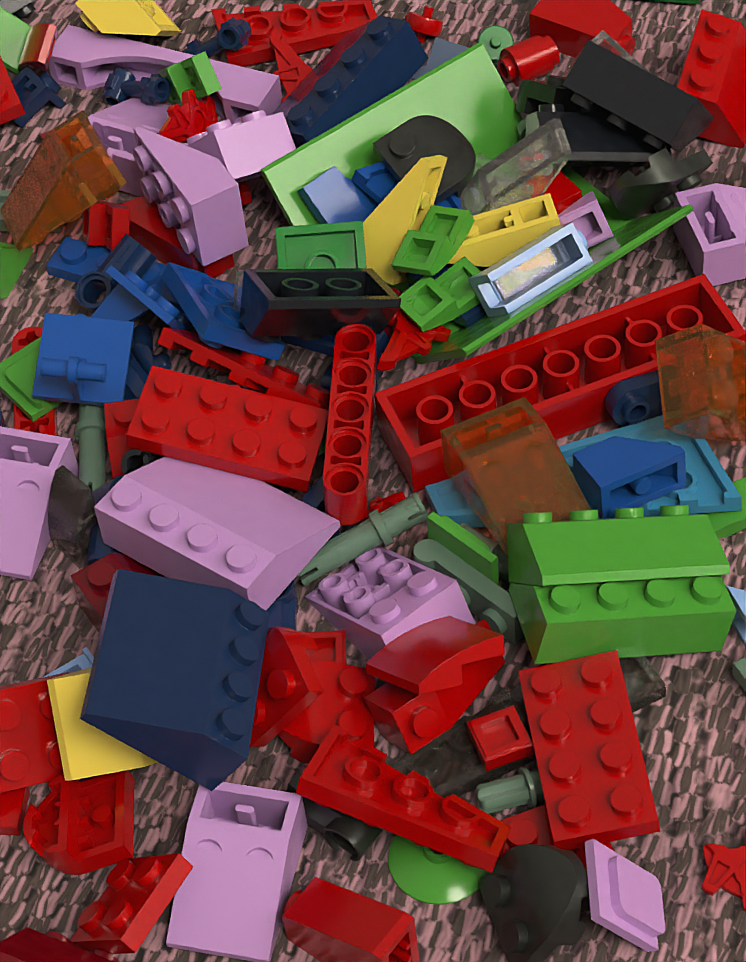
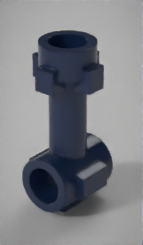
M233 17L221 24L218 35L202 44L195 39L186 45L187 48L182 52L197 55L206 51L208 58L224 49H234L236 51L248 44V39L251 36V27L247 21Z
M116 68L107 78L102 99L107 104L113 106L131 97H141V100L146 105H154V102H164L168 99L170 84L160 74H152L150 78L142 77L140 81H135L136 78L132 73Z

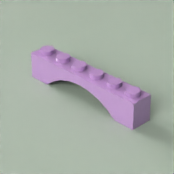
M68 25L55 42L49 62L51 77L59 84L90 90L103 87L109 74L113 73L116 68L132 73L136 78L135 81H140L142 77L150 78L152 74H157V71L194 55ZM209 59L222 89L208 96L214 99L216 112L223 121L230 119L231 124L242 122L241 118L259 110H265L266 116H269L281 105L282 92L279 75Z

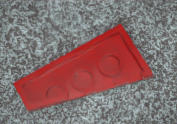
M371 0L320 2L317 8L312 9L299 6V3L283 4L282 11L261 12L260 6L244 7V13L226 14L225 8L211 9L217 34L221 24L233 17L235 19H243L249 23L251 36L248 39V44L236 51L234 49L223 50L227 63L241 67L276 59L275 52L270 45V35L275 28L281 33L291 48L297 54L335 46L347 33L377 17Z
M163 327L158 344L170 350L192 351L190 360L204 367L210 366L217 370L230 373L228 379L242 386L258 391H265V388H267L265 394L329 410L330 391L312 383H308L307 386L298 381L300 375L289 368L280 365L272 367L265 363L266 357L223 345L222 348L211 347L198 338V332Z
M333 724L300 776L295 794L308 798L322 807L332 808L362 820L369 826L379 827L409 839L416 845L428 847L456 858L468 866L478 867L490 873L493 872L507 842L511 827L455 794L445 798L434 792L428 778L414 770L408 775L401 773L385 763L387 754L371 745L362 750L347 741L348 731Z

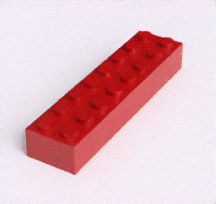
M702 274L374 393L378 430L414 493L425 489L427 485L460 476L613 419L605 408V398L609 390L624 379L669 366H678L683 368L694 381L695 386L699 387L742 371L745 365L746 331L706 275Z

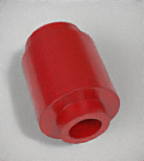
M534 35L502 49L497 64L502 78L506 82L512 81L518 87L522 80H534L552 72L553 67L560 62V54L554 40L549 35L542 37Z

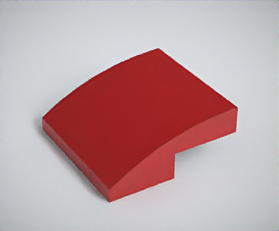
M451 616L442 617L419 625L388 643L366 663V673L418 695L463 685L462 664L505 655L504 635Z

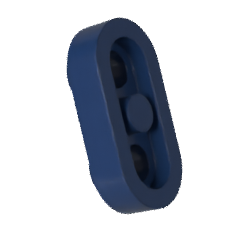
M669 366L618 382L607 393L605 408L617 424L622 426L637 424L648 419L683 410L693 399L696 386L683 368Z

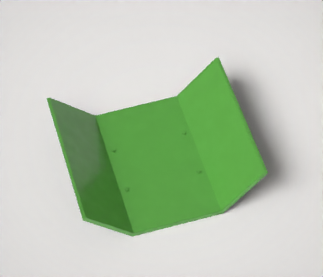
M480 42L262 168L261 174L290 226L320 224L298 193L301 188L334 165L345 177L352 180L355 170L381 162L373 151V143L407 120L421 115L435 116L449 122L471 143L476 156L475 171L471 185L460 196V199L472 216L519 202L517 181L547 166H526V153L524 149L526 143L520 139L517 130L518 124L523 118L516 111V105L484 45ZM556 166L582 191V197L592 191L594 192L614 236L588 248L587 251L593 262L513 312L489 318L486 315L468 328L451 320L443 324L444 327L451 330L447 342L433 340L430 343L432 348L428 355L423 356L415 353L411 357L419 364L468 356L693 212V207L688 204L635 219L626 218L621 215L613 201L569 166ZM556 262L549 266L537 267L527 271L512 269L496 280L504 295L555 265ZM476 266L481 272L489 268ZM408 281L395 285L387 283L389 287H393L401 293L409 289Z

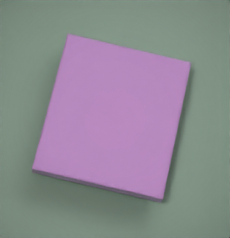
M591 839L586 841L585 852L591 920L647 952L659 950L657 936L665 932L662 891L659 880L653 874L597 840Z

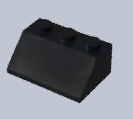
M590 40L587 41L562 84L573 94L570 99L572 103L589 113H592L595 107L608 114L605 121L625 133L629 131L630 127L644 134L641 141L657 151L669 147L680 153L714 119L696 97Z
M544 104L539 105V112L526 115V166H549L554 164L555 166L641 167L648 162L649 156L658 151L641 141L644 134L630 127L629 131L625 133L605 121L608 114L596 107L592 113L580 108V112H564V105ZM666 147L667 151L669 152V154H670L671 157H672V153H671L670 148H669V147Z
M372 268L244 269L239 320L251 336L262 341H276L280 336H297L304 340H319L323 335H336L342 327L349 324L366 325L375 334H381L399 310L401 298Z

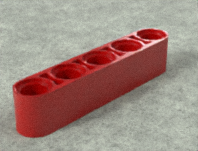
M349 324L342 327L336 334L323 470L325 514L339 520L340 525L343 526L359 522L367 511L377 358L376 335L371 328L362 324Z

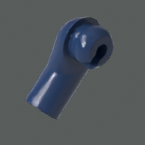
M142 324L134 328L131 350L147 375H149L152 365L172 370L170 356L167 353L154 355L152 329Z

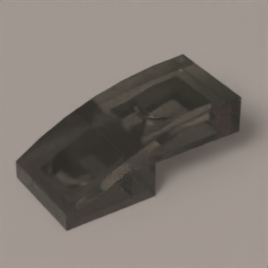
M62 465L55 470L48 501L49 534L51 542L80 569L87 564L89 540L86 530L98 522L94 509L96 503L92 490Z

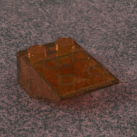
M84 110L47 132L0 209L18 251L28 245L33 246L40 243L49 232L63 223L75 221L82 215L85 209L100 200H107L113 197L120 187L127 183L108 146Z
M699 324L655 340L664 428L690 438L746 442V342L704 324Z
M525 397L440 430L446 473L507 556L506 524L523 523L522 513L552 512V521L569 520V511L591 510L546 422Z

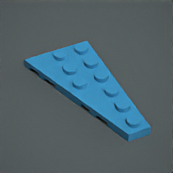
M686 408L678 412L668 413L637 424H631L425 486L426 499L432 512L434 511L439 516L446 515L459 525L467 523L472 528L506 526L507 523H523L522 513L552 512V521L569 520V511L593 510L575 488L573 453L610 437L618 436L681 446L685 451L686 486L639 506L644 507V516L660 515V506L689 505V514L742 511L741 495Z

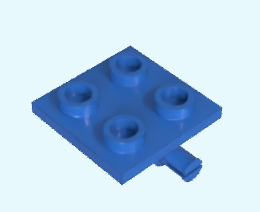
M110 265L105 271L118 282V285L91 315L92 318L133 322L148 312L153 311L172 328L189 331L193 326L185 318L184 314L158 294L132 270L129 269L123 275ZM77 314V315H76V316L87 317V316L84 315V314Z
M45 313L32 393L33 399L104 406V403L124 401L134 322Z

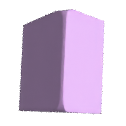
M593 191L585 194L558 215L560 225L572 222L574 227L582 232L587 240L588 248L614 236Z

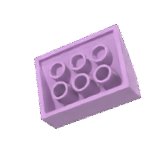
M166 456L124 475L94 506L103 542L167 578L230 589L245 599L255 602L264 610H267L340 528L339 520L263 481Z

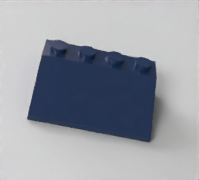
M380 15L347 33L271 115L283 112L297 149L403 87L427 61L428 56L408 21Z
M118 569L113 574L80 719L208 790L213 791L248 759L270 613L262 609L255 602L245 599L230 589Z

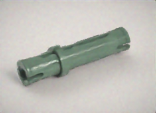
M78 403L79 422L74 428V437L76 442L79 443V493L77 507L81 512L88 513L87 500L89 495L106 483L107 439L104 406Z
M414 492L408 498L380 513L375 509L368 513L369 519L328 540L298 574L305 587L314 580L383 543L386 547L393 544L394 537L425 520L427 521L428 513L418 494Z

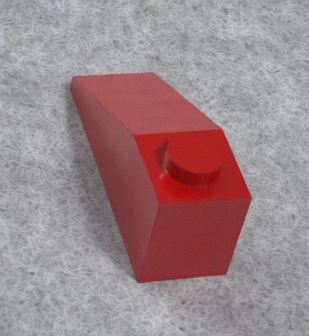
M482 619L481 621L475 624L477 626L491 630L489 623L486 620ZM503 655L462 664L463 685L418 695L387 682L364 697L385 740L412 755L453 727L503 666L505 660Z

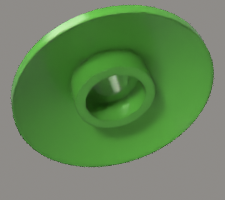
M395 835L388 853V865L391 876L405 894L417 901L435 905L461 901L479 889L478 883L488 873V871L478 867L468 866L446 854L433 853L430 851L431 848L416 845L411 840L399 835Z

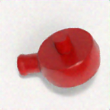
M429 6L424 7L423 14L409 12L405 16V20L417 32L416 37L422 43L425 42L426 35L438 37L443 27V21L432 17L434 8Z

